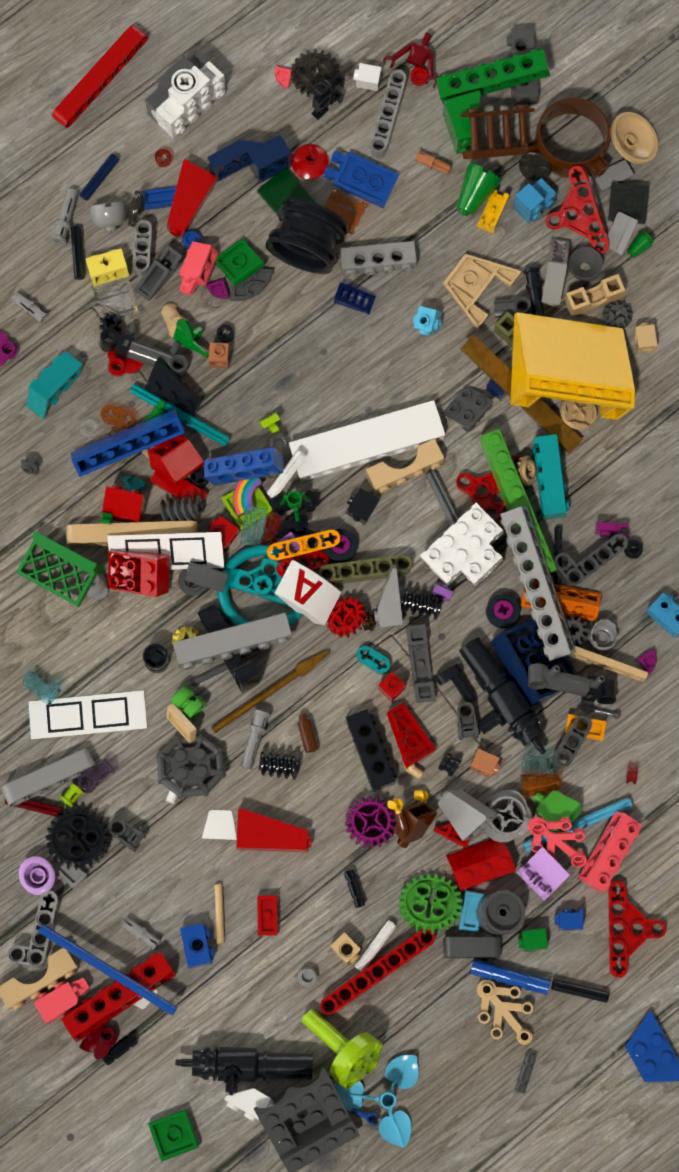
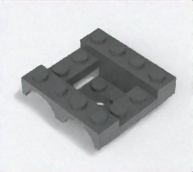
M325 1069L321 1070L320 1076L312 1084L303 1088H294L292 1086L285 1090L284 1097L275 1105L267 1108H258L257 1106L253 1108L288 1172H296L360 1136Z

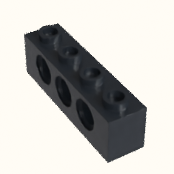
M368 709L347 716L346 723L372 792L394 785V779L397 778L394 768H390L387 762L390 760L387 749H382L381 742H383L380 731L376 732L374 728L376 720L373 713L369 714ZM362 728H368L371 733L368 736H362L359 731ZM369 746H375L378 751L371 755L366 749ZM375 764H382L384 770L380 773L375 772L373 769Z

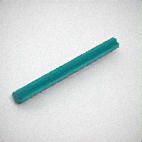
M133 384L130 393L154 407L157 406L158 401H164L163 411L165 413L176 409L182 423L223 446L229 443L230 437L137 384Z

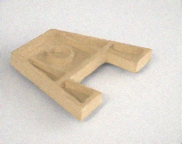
M465 254L445 279L443 285L478 331L489 314L475 305L477 300L495 277L511 288L522 271Z

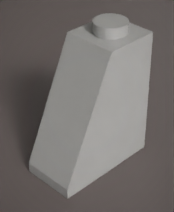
M461 789L446 791L442 795L443 798L438 802V805L462 841L475 838L498 816L495 811Z

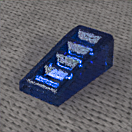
M340 282L334 297V303L370 315L376 297ZM343 291L347 292L345 298H342ZM350 294H354L352 301H349ZM358 296L361 297L359 305L356 304ZM365 298L369 299L366 308L363 307Z

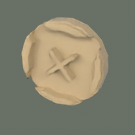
M564 400L560 406L561 417L570 428L585 430L596 420L597 410L594 404Z

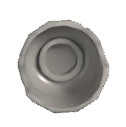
M608 619L599 620L593 624L589 631V639L592 646L600 651L609 650L614 647L619 636L615 623Z

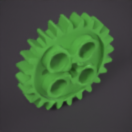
M427 873V878H424L420 874L418 881L413 877L412 884L407 882L406 888H402V895H399L400 915L404 916V922L409 921L410 928L416 925V932L422 928L424 934H426L427 930H430L433 935L435 929L442 933V927L449 930V923L455 925V919L460 918L459 912H462L461 905L463 902L461 892H457V885L452 886V880L445 882V876L438 879V874H435L434 878H431L430 874ZM435 889L430 917L426 918L431 890ZM419 892H426L427 894L421 895ZM444 895L446 898H439L438 896ZM416 909H422L423 911H422V912H416L415 910H416ZM440 912L442 915L437 916L435 913Z

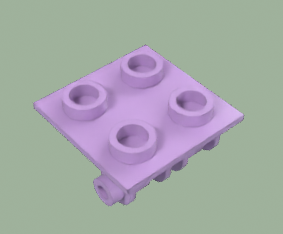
M544 847L517 872L544 901L570 876L564 867Z

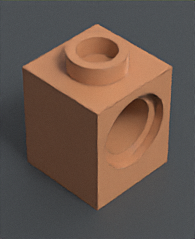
M210 343L209 367L228 368L229 343Z
M478 749L471 763L470 770L491 778L493 774L497 775L501 766L498 763L499 757Z

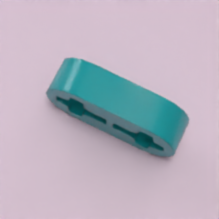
M362 646L358 649L357 660L362 665L380 675H384L389 671L390 661L387 657L368 646ZM366 651H368L369 657H371L372 660L368 658H365L363 660L362 655L360 653H365ZM376 660L379 663L385 661V666L387 668H382L381 670H379L378 664L374 661Z

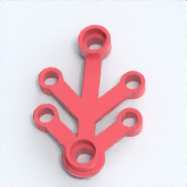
M535 817L528 822V829L533 834V841L531 842V850L537 853L543 847L541 835H544L547 838V851L555 859H557L556 845L570 856L571 864L574 867H583L587 862L586 854L582 850H575L564 841L584 840V829L576 828L573 832H552L549 830H570L572 827L570 818L563 817L560 821H546L542 817Z

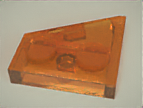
M520 775L521 794L524 798L534 796L538 792L543 794L553 790H560L561 781L559 775Z

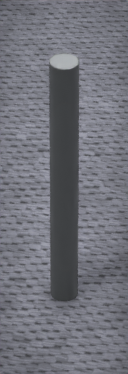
M259 648L253 649L251 653L244 656L249 660L261 654L262 651ZM223 663L191 679L190 682L194 687L228 670V667Z

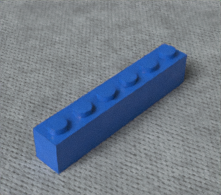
M174 409L71 452L72 462L79 477L182 435L185 433L184 426L177 410Z

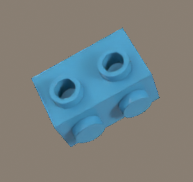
M662 593L649 607L646 614L672 637L676 638L679 635V606L671 595Z

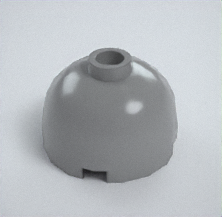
M125 202L99 204L89 208L93 223L99 228H105L106 232L117 230V226L122 225L127 217Z

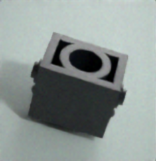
M360 488L356 496L352 494L347 504L350 506L345 514L352 517L354 521L365 525L380 499L375 497L373 493Z

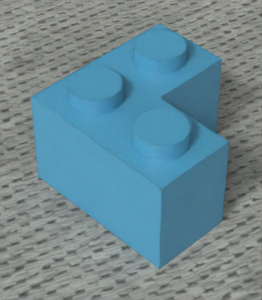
M541 178L533 186L528 183L515 195L513 209L529 224L532 220H538L543 210L546 208L550 209L556 203L557 193Z

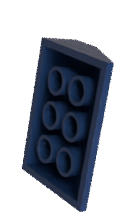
M534 619L503 631L490 641L512 681H515L532 707L561 693V691L547 688L540 690L529 688L528 667L531 664H544L548 669L558 665L560 672L578 675L568 656L551 661L545 656L543 650L545 646L543 640L538 636V625ZM553 634L552 641L557 644L558 638Z

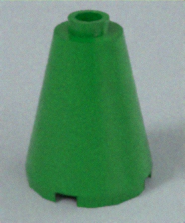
M470 162L467 166L456 206L459 209L458 212L466 217L473 215L500 185L502 179L491 171L488 172L483 167Z

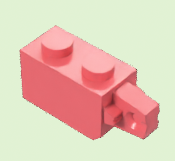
M192 241L190 248L187 250L184 264L180 268L179 275L183 278L180 291L183 294L192 296L198 285L204 286L207 284L219 254L212 245Z
M84 978L72 983H64L62 981L53 987L54 991L49 994L44 992L37 996V1001L34 1004L45 1023L50 1024L63 1016L68 1010L79 1006V997L89 990L90 987Z

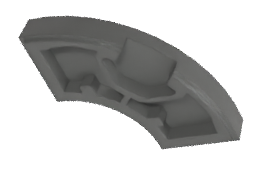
M261 268L235 287L233 285L230 301H244L259 295L271 281L273 269Z

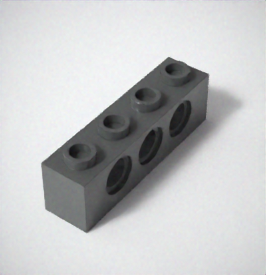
M533 27L511 28L510 35H507V47H511L508 59L516 54L523 55L534 50ZM523 47L525 50L519 51L516 48ZM529 63L525 68H530L533 64ZM537 80L528 82L527 85L520 84L511 87V98H515V105L538 102Z

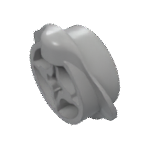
M503 790L482 802V804L495 811L498 815V829L492 822L485 828L487 835L492 840L501 843L509 842L529 831L528 822L533 816L525 798L519 792ZM500 800L508 801L503 810L493 808ZM513 803L519 809L520 818L513 813ZM508 812L507 816H509L511 819H506L504 821V816H502V814ZM509 822L519 824L512 832H503Z

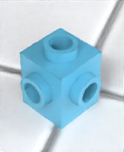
M419 306L418 312L413 319L414 328L418 329L419 334L430 336V333L437 334V330L441 328L442 312Z

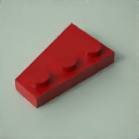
M404 702L386 713L406 769L437 750Z

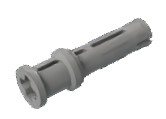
M68 188L66 191L59 220H56L54 224L55 231L50 238L55 244L66 245L67 232L71 228L69 222L78 191Z
M256 709L254 710L255 716L252 725H249L250 734L240 764L241 767L251 770L261 736L266 733L267 719L271 716L267 712Z

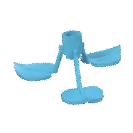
M402 1055L388 1063L385 1069V1077L393 1082L390 1091L382 1092L379 1097L362 1095L364 1087L360 1081L347 1090L339 1083L334 1086L347 1111H352L353 1108L359 1110L362 1107V1098L378 1101L381 1107L388 1109L389 1116L383 1117L379 1123V1133L385 1141L401 1148L406 1147L411 1135V1121L404 1111L399 1110L392 1114V1108L396 1104V1097L393 1093L395 1085L400 1089H408L416 1084L419 1075L417 1056Z

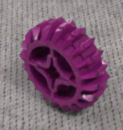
M368 796V802H365L364 798L361 797L360 801L362 804L359 805L357 801H354L353 804L356 808L354 809L349 806L348 810L352 814L346 813L345 815L346 818L351 819V821L344 822L346 826H351L346 829V833L353 832L350 839L353 840L357 837L356 845L364 841L363 848H366L367 843H370V848L374 849L375 842H377L378 847H381L380 840L387 844L388 839L386 836L390 838L394 836L390 830H394L395 826L391 824H395L396 819H391V817L396 812H389L391 809L388 806L384 807L386 804L385 799L380 804L378 803V796H376L375 802L371 801V796ZM367 807L376 808V810H374V812L371 814H365L364 812H360L362 809ZM381 811L387 818L386 828L378 821ZM356 816L364 823L361 833L355 827L354 821ZM375 816L374 823L376 825L368 826L367 828L368 821L366 819L374 818ZM371 830L382 833L377 837H366V834Z

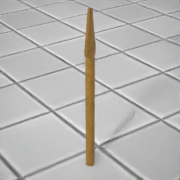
M326 650L297 664L294 671L212 726V730L216 734L297 677H303L308 674L330 651Z

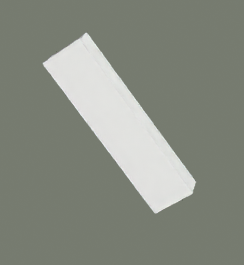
M433 400L289 442L292 456L297 450L302 451L306 455V458L297 469L300 482H304L417 449V446L434 438L436 442L444 441L445 432L435 401Z

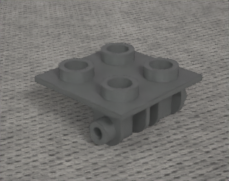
M465 385L442 413L461 424L462 428L469 432L473 430V427L477 424L476 422H480V418H483L484 414L491 409L493 400Z

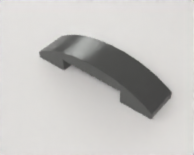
M425 624L406 627L416 703L436 701Z

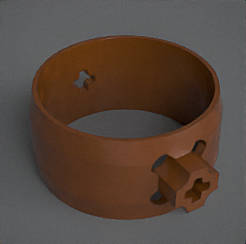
M566 98L555 102L547 108L537 124L535 146L537 147L540 161L549 171L558 176L569 178V170L575 165H582L585 167L587 174L590 173L596 179L603 175L610 167L604 159L610 143V127L606 116L598 106L585 99ZM577 114L590 119L599 128L604 139V147L596 156L587 161L577 163L566 162L556 158L546 149L540 132L550 120L557 116ZM575 169L576 172L573 175L580 177L582 172Z

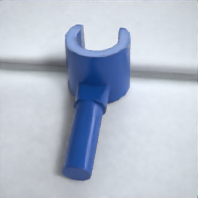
M355 1108L351 1112L366 1119L373 1127L377 1125L371 1122L372 1118L377 1117L380 1119L373 1112L367 1114Z

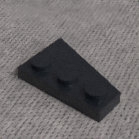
M161 357L157 358L145 389L195 416L202 398L187 383H183L176 376L177 373L173 369L170 370L164 364V360Z

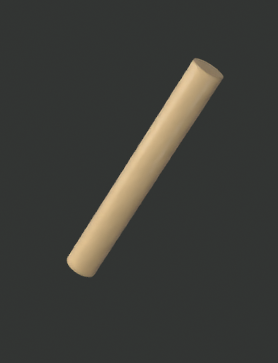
M222 884L214 885L217 944H224Z

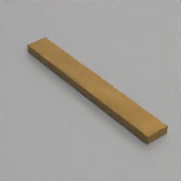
M472 335L460 350L511 398L512 371L475 335ZM538 399L530 407H521L549 435L557 434L558 444L568 454L583 440L541 399Z

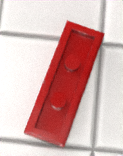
M156 471L149 480L150 483L179 498V500H182V497H186L187 502H189V497L193 496L194 501H196V496L199 495L203 504L208 496L207 492L185 479L175 484Z

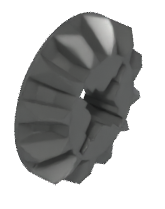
M616 300L609 302L603 310V320L607 326L624 329L632 321L633 313L631 307L625 301L620 302ZM621 309V315L623 317H618V319L614 321L615 314L613 312H617Z
M183 569L178 577L180 589L185 594L192 596L202 594L207 587L195 583L190 587V582L184 580L187 569Z

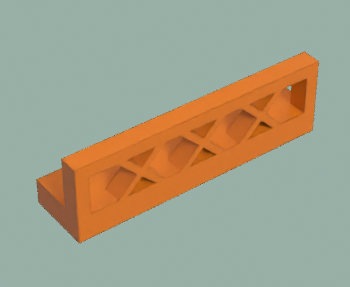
M534 580V587L539 588V580ZM553 584L565 616L574 615L575 618L581 617V619L596 622L602 593ZM524 587L521 607L532 609L531 604L526 600V589ZM541 597L539 602L540 605L544 607L546 605L545 598ZM587 598L596 599V601L588 600Z

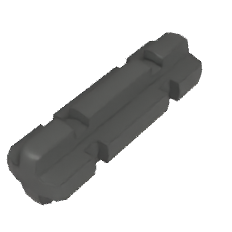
M525 1055V1063L522 1065L518 1077L519 1082L516 1084L515 1091L522 1094L526 1092V1084L529 1082L533 1070L532 1065L535 1063V1056Z

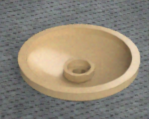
M624 112L612 121L610 128L611 139L615 149L623 158L635 164H645L656 156L658 152V138L655 130L644 117L633 112Z

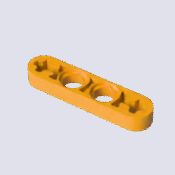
M326 530L273 543L267 548V556L269 559L277 561L334 547L340 542V535L335 530ZM329 533L332 536H336L333 544L330 541L323 542L325 546L322 547V540L319 535L322 534V538L329 537ZM314 537L317 539L318 545L316 548L308 546L309 538ZM291 542L299 544L298 552L292 553L289 550ZM282 544H285L287 556H285V552L278 553V557L271 555L274 546H276V549L284 548Z

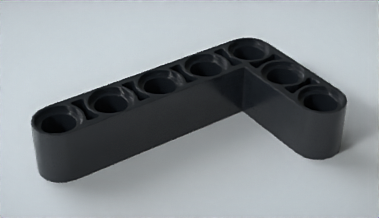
M215 603L198 612L208 633L229 628ZM238 653L234 654L230 659L223 660L242 693L260 684L259 674L251 660L247 661L244 655Z

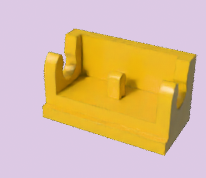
M494 190L490 195L477 224L478 228L494 234L509 200V194L504 193L502 196L497 193V190Z

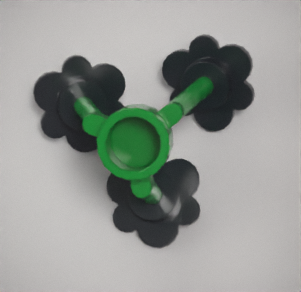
M307 490L305 494L304 492L299 493L297 491H292L288 495L278 494L277 497L270 500V504L273 506L272 511L277 512L280 516H284L287 511L294 509V516H290L287 519L289 529L302 532L309 525L307 522L308 516L305 514L300 515L298 508L301 507L309 512H313L316 506L320 505L318 500L319 493Z

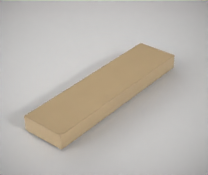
M575 646L576 653L571 655L579 660L640 682H645L648 675L646 671Z

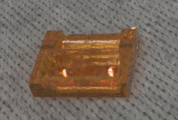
M333 189L324 207L342 217L349 226L347 233L352 235L367 208V204L359 203ZM335 200L358 210L357 213L354 214L335 205Z

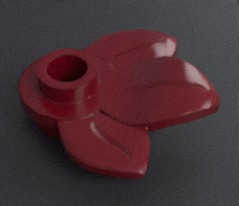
M102 1025L89 1034L79 1047L85 1052H94L95 1059H101L109 1053L110 1047L117 1042L118 1034L114 1028ZM111 1035V1039L105 1040V1036Z

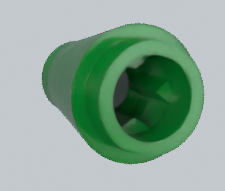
M643 231L637 235L627 252L635 259L652 247L654 240L647 232Z

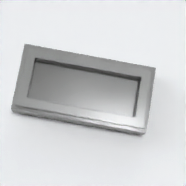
M625 159L610 166L600 177L592 178L602 193L611 188V183L621 184L633 178L634 173Z
M53 854L47 861L52 865L54 871L75 890L88 875L79 866L77 871H75L73 865L69 870L66 863L60 866V859L54 862L53 857L55 854Z

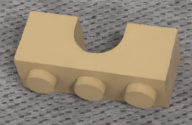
M619 274L601 280L599 285L591 289L585 290L582 287L566 293L564 301L571 317L606 305L609 302L622 299L626 290Z

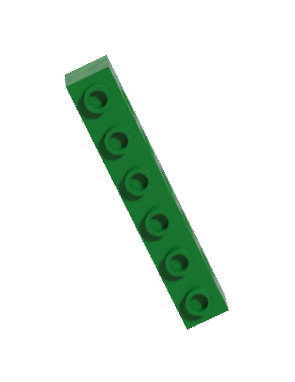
M534 49L527 54H516L509 59H498L494 63L480 64L476 68L462 69L454 74H444L440 78H436L439 96L444 105V100L480 90L481 95L550 77L551 75L544 49ZM527 64H533L530 68H525ZM509 69H515L512 73H507ZM497 73L494 78H489L491 74ZM479 78L476 83H471L473 79ZM461 83L458 88H454L455 84Z

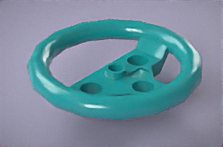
M259 544L242 549L227 561L221 571L229 575L223 593L217 591L221 611L234 626L249 623L250 621L241 617L232 606L228 593L229 588L291 608L275 594L282 580L276 571V566L283 559L277 561L269 559L266 552L269 545ZM274 546L271 555L278 557V553H281V551ZM264 556L261 566L249 572L236 569L248 559ZM271 565L275 568V572L270 575L264 572L265 567ZM248 577L251 580L250 584L242 586L240 584L241 578ZM261 586H266V587H267V588H264L263 590H260V587H261ZM294 609L286 615L289 627L299 621L302 616L301 613H297Z

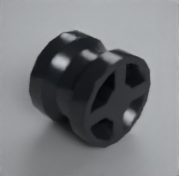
M200 467L190 474L191 483L198 488L206 487L209 483L204 478V467Z
M448 753L438 769L446 771L448 776L452 777L462 761L454 759L452 754Z

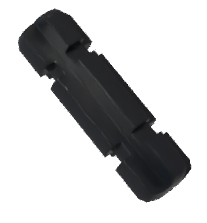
M354 870L344 872L346 881L348 880L347 885L351 896L354 898L355 907L365 906L364 898L361 897L360 886L357 879H355Z
M134 1035L128 1036L126 1041H122L111 1049V1052L102 1060L106 1065L112 1064L114 1059H118L130 1050V1047H134L138 1043Z

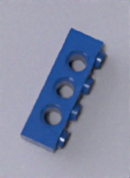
M274 447L204 460V478L214 486L283 473V455Z

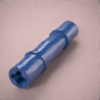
M474 959L470 972L472 975L487 978L490 981L493 979L508 985L526 988V991L530 990L547 995L551 982L550 979L535 976L532 973L528 975L478 959Z

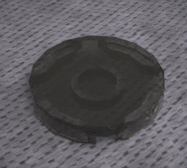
M135 190L129 211L128 226L135 227L138 222L136 217H139L141 214L144 199L143 191Z

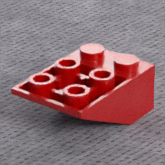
M108 551V589L152 597H159L169 593L170 555L154 552Z

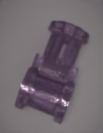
M104 759L103 763L98 767L92 768L87 773L79 776V788L84 793L93 792L96 786L103 782L102 780L110 773H115L114 768ZM84 780L90 781V784H91V785H90V786L84 785V782H83V781H84Z

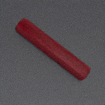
M32 799L14 806L55 817L56 815L61 816L62 813L61 806Z

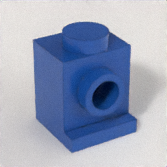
M563 909V913H555L554 921L555 925H558V930L582 931L583 909H579L578 913H575L574 909Z

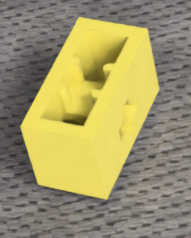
M113 249L107 253L86 258L93 286L129 277L122 249Z

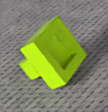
M272 413L258 421L261 428L268 427L270 433L274 434L279 431L275 422L279 421L280 418L277 413Z

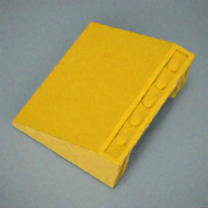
M519 312L515 313L510 405L530 407L541 397L600 405V418L620 419L631 411L635 405V387L623 328Z

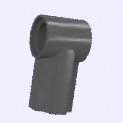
M523 296L517 299L494 301L495 318H501L507 311L513 317L517 312L530 314L531 302L527 297ZM524 304L527 306V309L519 310L518 306Z

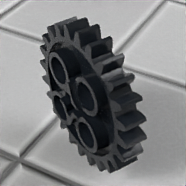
M80 807L77 812L70 808V814L63 811V817L56 815L57 822L51 821L53 828H47V832L51 835H46V840L50 841L46 843L47 848H52L49 850V855L55 854L53 857L54 862L60 859V866L66 863L69 870L73 865L75 871L78 870V866L85 870L86 864L92 868V861L100 863L98 856L105 857V853L102 850H108V846L104 843L110 842V838L105 837L109 835V830H104L107 824H100L102 817L95 819L96 812L89 815L87 808L82 813ZM80 822L84 826L81 829H76L73 825ZM67 826L71 829L73 834L66 829ZM67 835L69 839L66 842H61L59 837ZM74 835L77 838L81 837V842L79 840L74 841ZM90 836L97 838L94 843H89L86 839ZM83 845L90 849V851H86ZM80 849L82 853L79 856H75L72 854V851Z

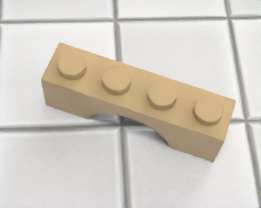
M434 438L417 446V457L410 466L395 469L381 462L367 468L365 474L374 493L380 492V494L388 492L390 487L394 485H404L412 477L416 479L423 476L430 469L433 471L441 468L442 464H444V456Z
M62 948L48 956V969L41 980L32 984H24L12 978L0 985V996L9 1010L14 1009L16 1011L25 1005L24 1001L29 998L31 1000L36 999L37 996L42 994L41 991L44 989H53L62 978L65 977L67 980L76 974L75 971L79 968L69 951Z

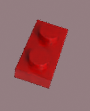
M277 895L257 896L258 936H278Z

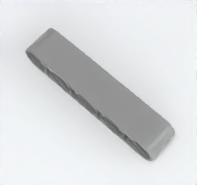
M396 69L390 74L372 135L370 153L376 159L383 158L387 153L406 87V74L400 69ZM401 79L402 82L396 83L393 80ZM395 95L398 98L392 100L389 98V96ZM391 112L393 115L385 116L384 113ZM384 128L388 131L386 133H381L379 130ZM380 145L383 148L381 150H377L374 147Z
M83 749L4 785L1 790L9 807H13L87 774L97 766L89 750Z

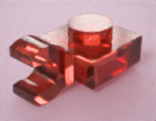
M268 513L263 529L264 535L260 540V544L263 546L268 539H270L271 544L276 543L273 535H275L281 525L279 516Z

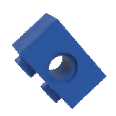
M203 923L180 928L188 968L212 964L211 959L215 957L213 948L208 947L207 940L211 939L209 928H205ZM197 940L203 942V948L199 951H195L192 948L193 943Z

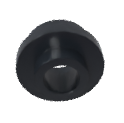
M630 540L624 550V554L630 559H637L641 556L643 547L639 541ZM635 547L637 551L632 553L630 548Z

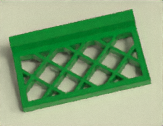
M35 531L31 537L34 540L16 573L80 607L97 574H101L103 567ZM38 545L42 547L43 555L35 558L34 550ZM56 555L59 564L50 566L48 557ZM45 559L47 568L38 570L36 561ZM32 563L34 572L30 574L24 573L26 565ZM71 563L74 572L65 575L64 565ZM60 567L62 576L53 579L51 570ZM48 572L49 581L42 583L39 574ZM88 572L90 574L88 580L81 583L79 574ZM75 576L77 585L68 587L66 578ZM63 580L65 589L56 591L54 583ZM78 588L80 595L75 601L71 599L70 591Z

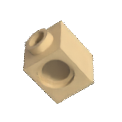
M641 323L636 326L634 338L637 354L655 352L658 345L654 324Z
M345 932L330 945V948L346 965L349 962L353 964L360 957L358 953L361 952V949ZM344 945L352 947L353 951L350 955H344L341 952V948Z

